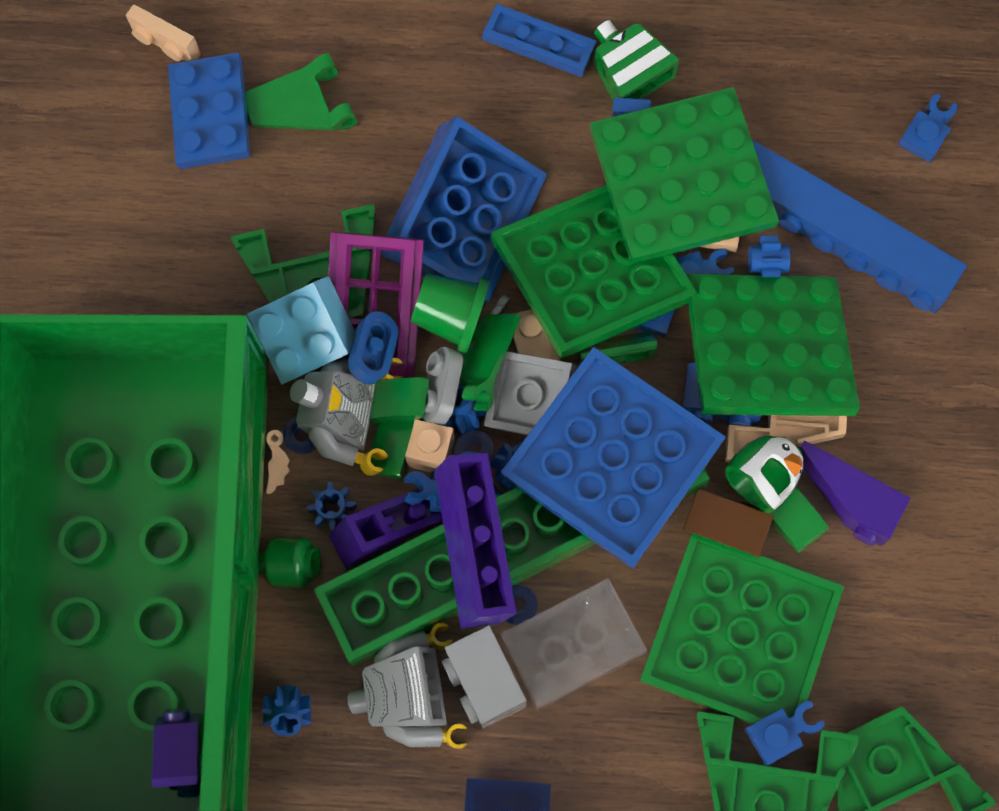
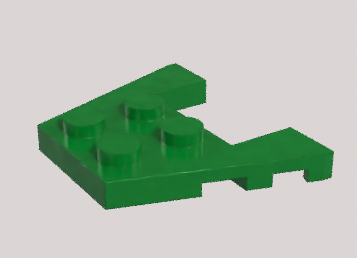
M374 204L341 211L345 232L374 234L376 219ZM264 229L231 236L236 250L269 303L328 276L330 251L273 264ZM352 247L350 278L369 280L372 249ZM349 287V318L364 319L368 288Z
M903 706L846 732V734L859 735V742L835 792L838 811H879L937 782L943 788L954 811H984L997 805L994 799L970 778L971 775L960 764L957 765L940 748L941 745Z
M705 712L697 713L715 811H827L859 742V735L821 730L816 773L731 761L735 717Z

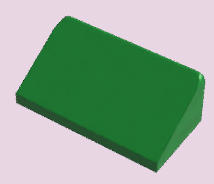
M640 332L611 337L577 352L580 366L591 349L595 347L618 364L653 359L658 345L657 340L650 332Z
M391 419L379 423L371 450L376 448L382 449L387 453L388 457L385 460H376L371 457V463L375 467L384 469L376 474V476L402 482L407 466L405 455L415 420L403 423Z

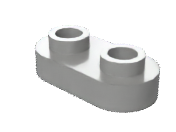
M441 347L428 358L426 372L428 373L429 386L424 417L422 418L425 422L444 425L453 412L463 364L462 355L456 350Z

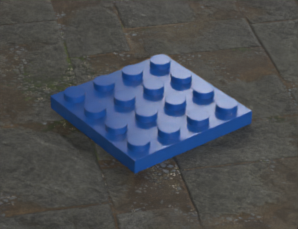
M593 347L500 472V475L627 566L634 569L723 443L726 436Z

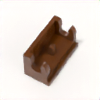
M698 488L683 531L702 536L759 558L774 516Z

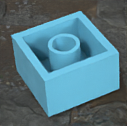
M329 276L247 314L281 385L349 354L356 333Z

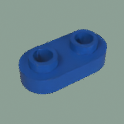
M378 311L371 312L357 326L348 358V366L352 375L362 383H377L389 372L398 339V328L393 319L387 314Z

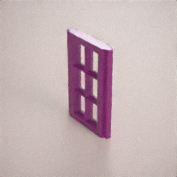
M332 231L328 276L347 315L349 287L370 288L369 313L377 311L378 289L399 291L397 322H395L398 328V339L394 358L400 359L403 364L391 365L388 373L391 376L414 377L418 326L410 321L421 290L424 239ZM352 247L373 249L371 280L350 278ZM380 250L402 252L400 283L379 281ZM349 318L353 327H357L363 320Z

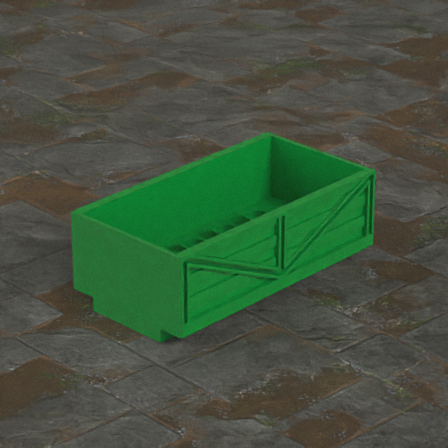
M0 314V811H247L269 358L246 315ZM175 708L190 709V714L200 713L202 768L198 784L152 788L153 733L157 717L164 716V711Z

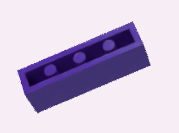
M488 453L449 455L434 471L461 628L500 624L516 614V607Z

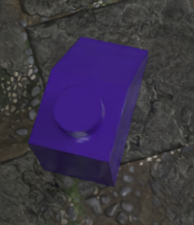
M188 708L164 711V716H158L154 724L152 788L198 784L202 768L200 713L190 714V709Z

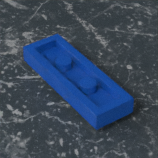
M496 4L483 31V41L583 78L593 56L597 42L596 40Z

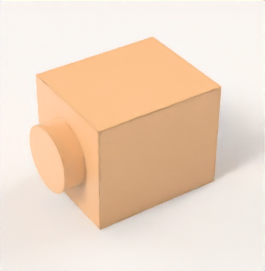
M415 419L405 455L408 467L432 473L452 453L455 442L453 428Z

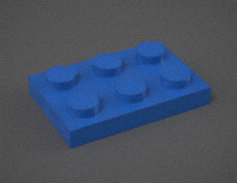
M239 53L168 64L175 161L179 169L251 158L243 63Z

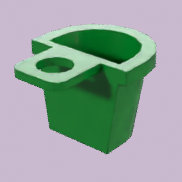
M426 274L410 322L457 345L456 351L466 354L482 310L490 280L480 277L478 282Z

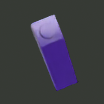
M804 440L798 448L803 457V469L845 527L854 531L853 536L867 545L874 546L875 543L880 546L890 539L911 498Z
M419 489L413 490L411 492L419 493ZM406 493L344 517L331 532L329 538L344 567L348 570L368 562L443 524L442 513L430 511V500H423L416 505L404 502V497L408 494Z

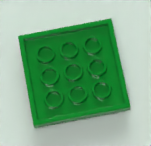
M734 87L590 122V133L631 264L777 227L779 219Z
M607 185L491 232V242L560 359L688 304L691 297L698 293L673 254L633 264L630 263Z
M688 274L689 280L698 292L697 295L691 297L688 308L701 414L856 416L860 406L837 277H762V275Z
M691 533L639 682L750 724H754L782 708L787 717L790 718L794 709L799 704L808 700L844 586L760 555L757 558L746 552Z

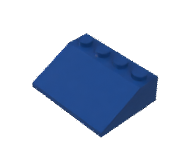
M456 116L438 127L386 236L424 239L423 277L426 274L473 282H478L480 277L490 280L484 300L487 303L505 268L503 260L491 242V232L528 217L547 174ZM380 250V254L401 266L402 252Z

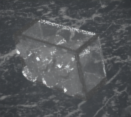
M609 578L500 634V640L537 712L643 657L647 652Z

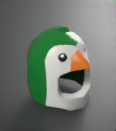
M763 435L748 442L734 455L726 466L725 476L730 486L744 501L759 511L771 514L795 489L803 469L802 453L786 437Z

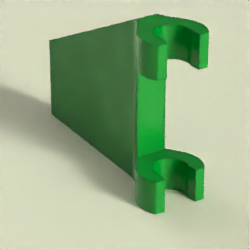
M329 53L318 56L304 68L245 92L247 112L252 125L257 128L337 131L353 128L358 123L348 102L338 105L331 112L328 108L318 81H327L338 76Z
M487 314L475 328L467 353H461L463 364L458 386H465L462 393L464 400L476 401L473 408L476 411H489L493 405L494 381L521 319L517 314Z

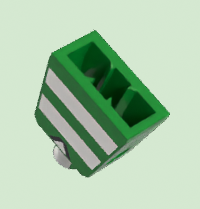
M607 20L595 30L594 35L601 45L595 51L594 65L612 101L614 98L643 99L676 78L679 59L640 24H633L620 32L611 20Z

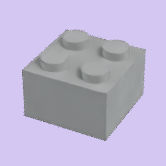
M490 626L445 647L448 658L442 660V664L453 687L461 684L466 693V696L460 698V701L471 724L479 721L484 729L526 708L527 701Z

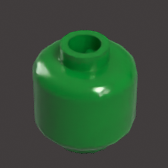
M275 537L268 543L266 550L261 552L259 566L261 572L265 574L268 582L273 587L305 588L310 585L314 578L319 576L322 559L320 550L314 547V544L307 537Z

